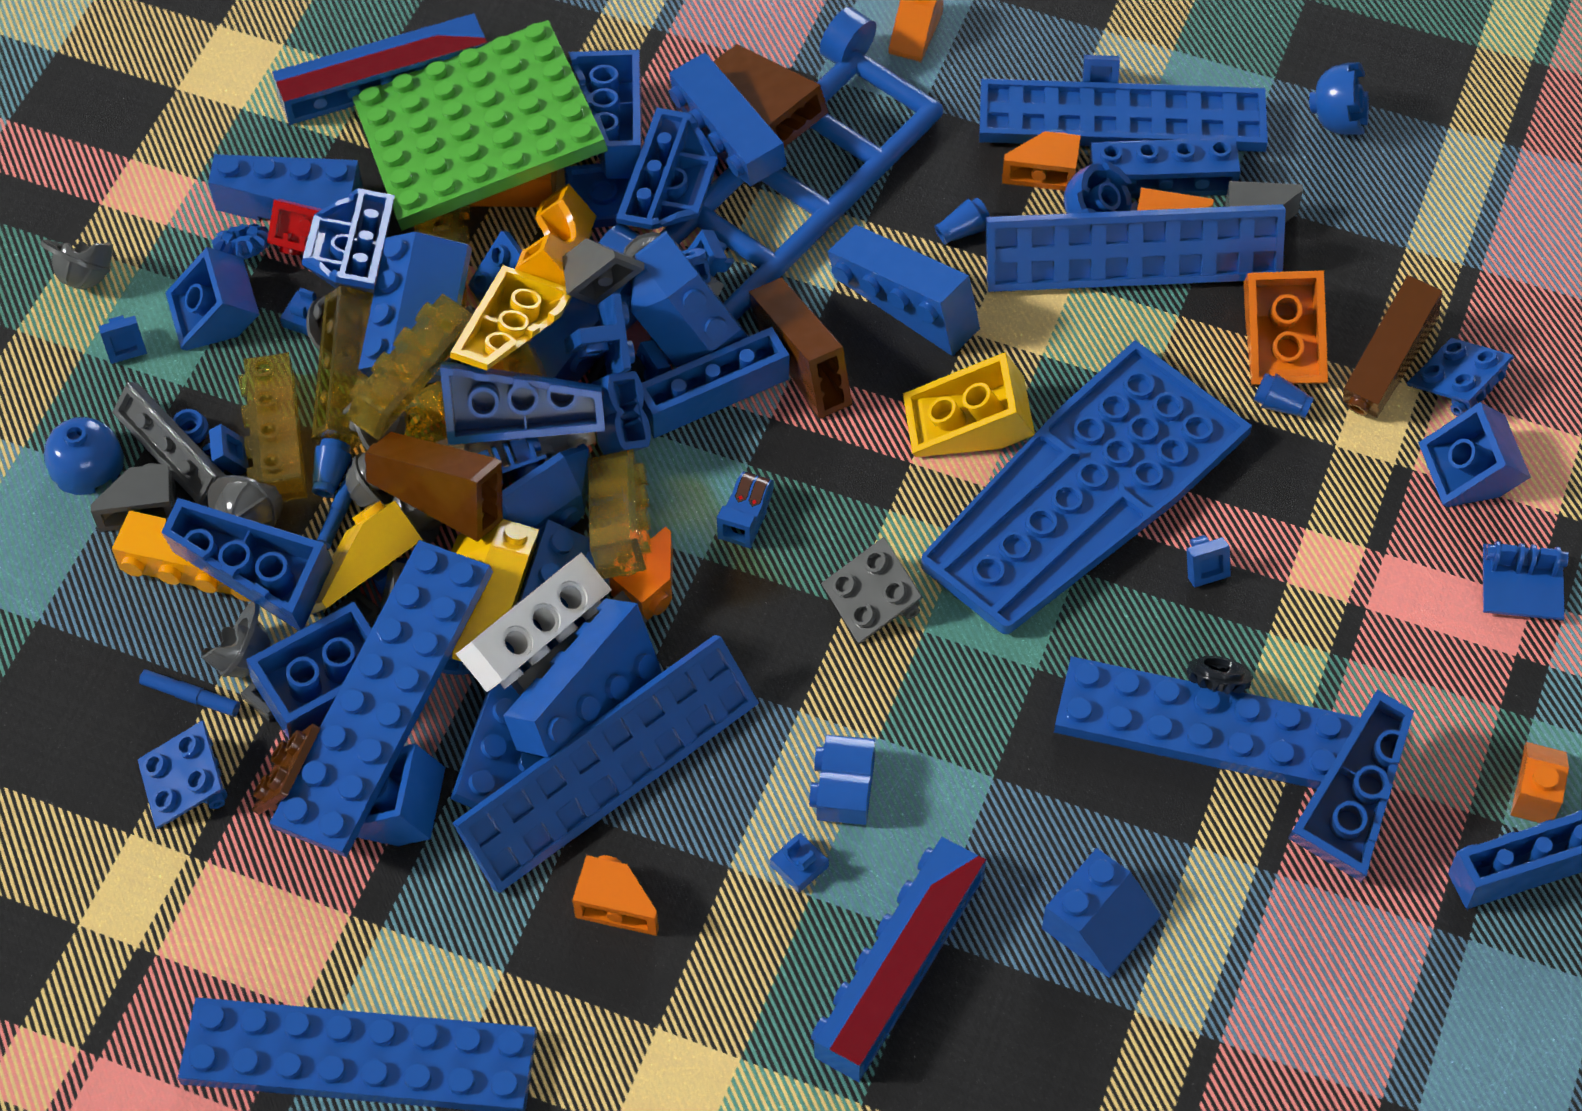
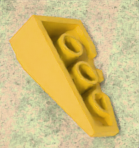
M503 265L453 347L450 358L484 370L490 369L562 316L572 298L566 294V286Z
M503 519L478 542L464 534L457 536L452 552L490 565L493 574L452 651V659L461 661L456 653L516 605L536 547L539 529Z

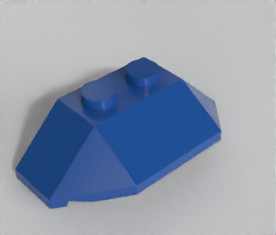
M656 108L618 211L616 223L654 230L699 218L718 164V157L703 132L697 126V122L691 113Z
M358 188L349 193V197L338 200L315 213L304 250L302 265L337 290L348 291L357 295L373 296L385 238L388 236L395 195Z
M666 231L635 254V259L643 262L645 269L633 279L631 312L675 367H680L749 337Z
M583 443L576 448L561 451L502 491L503 519L539 529L538 538L542 526L548 519L568 529L576 525L580 518L585 515L591 476L589 448Z

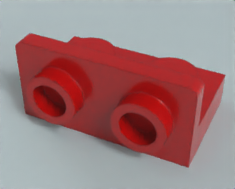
M275 199L267 243L279 246V252L301 255V252H304L313 216L322 209L283 199Z

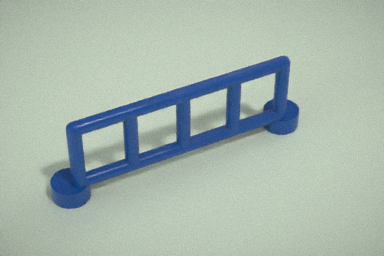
M852 7L842 9L832 19L821 39L820 54L835 64L817 82L821 86L825 102H828L857 74L916 113L881 147L875 145L828 113L810 128L864 164L829 199L783 169L761 180L811 214L775 252L714 212L745 182L740 176L736 177L729 167L710 184L699 218L666 226L660 232L662 234L666 231L679 245L697 227L701 230H714L719 242L725 243L729 249L758 268L723 302L736 321L751 307L750 290L779 279L943 115V106L940 102L865 55L874 40L876 23ZM618 224L611 228L598 243L623 253L625 246L639 234L624 224Z

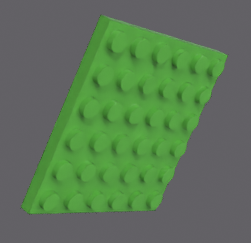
M549 20L531 24L527 28L507 36H500L478 48L466 49L455 57L433 62L422 70L399 75L393 81L384 85L380 84L375 87L365 88L360 94L352 97L387 194L395 195L393 210L402 231L608 151L604 137Z

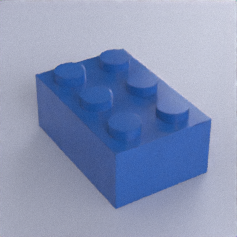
M355 602L246 659L253 684L288 740L297 730L302 732L312 724L321 726L371 631L370 625Z

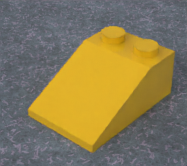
M1006 352L903 393L912 454L915 457L997 450L1035 435L1024 375Z
M378 501L352 517L355 525L345 532L332 557L333 565L311 614L328 608L415 546L418 540H423L396 501L385 506L381 501Z

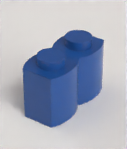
M635 371L614 373L593 381L592 384L601 385L605 431L597 432V439L605 457L631 454L649 447L651 429L649 420L642 410L644 391L638 374Z
M826 735L824 747H816L814 771H820L821 773L819 783H811L809 807H816L818 821L867 824L875 762V739Z

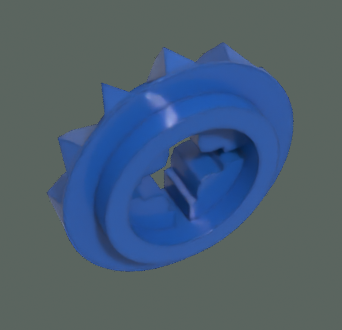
M255 223L250 225L241 224L237 227L230 226L227 231L217 233V236L212 240L213 249L243 259L251 258L260 254L270 245L267 243L268 228L258 226Z

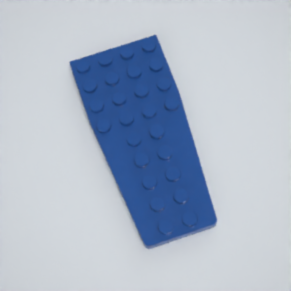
M1134 340L1046 421L1035 435L1031 437L922 554L921 568L1000 633L1010 634L1174 506L1250 435L1252 425L1138 341Z

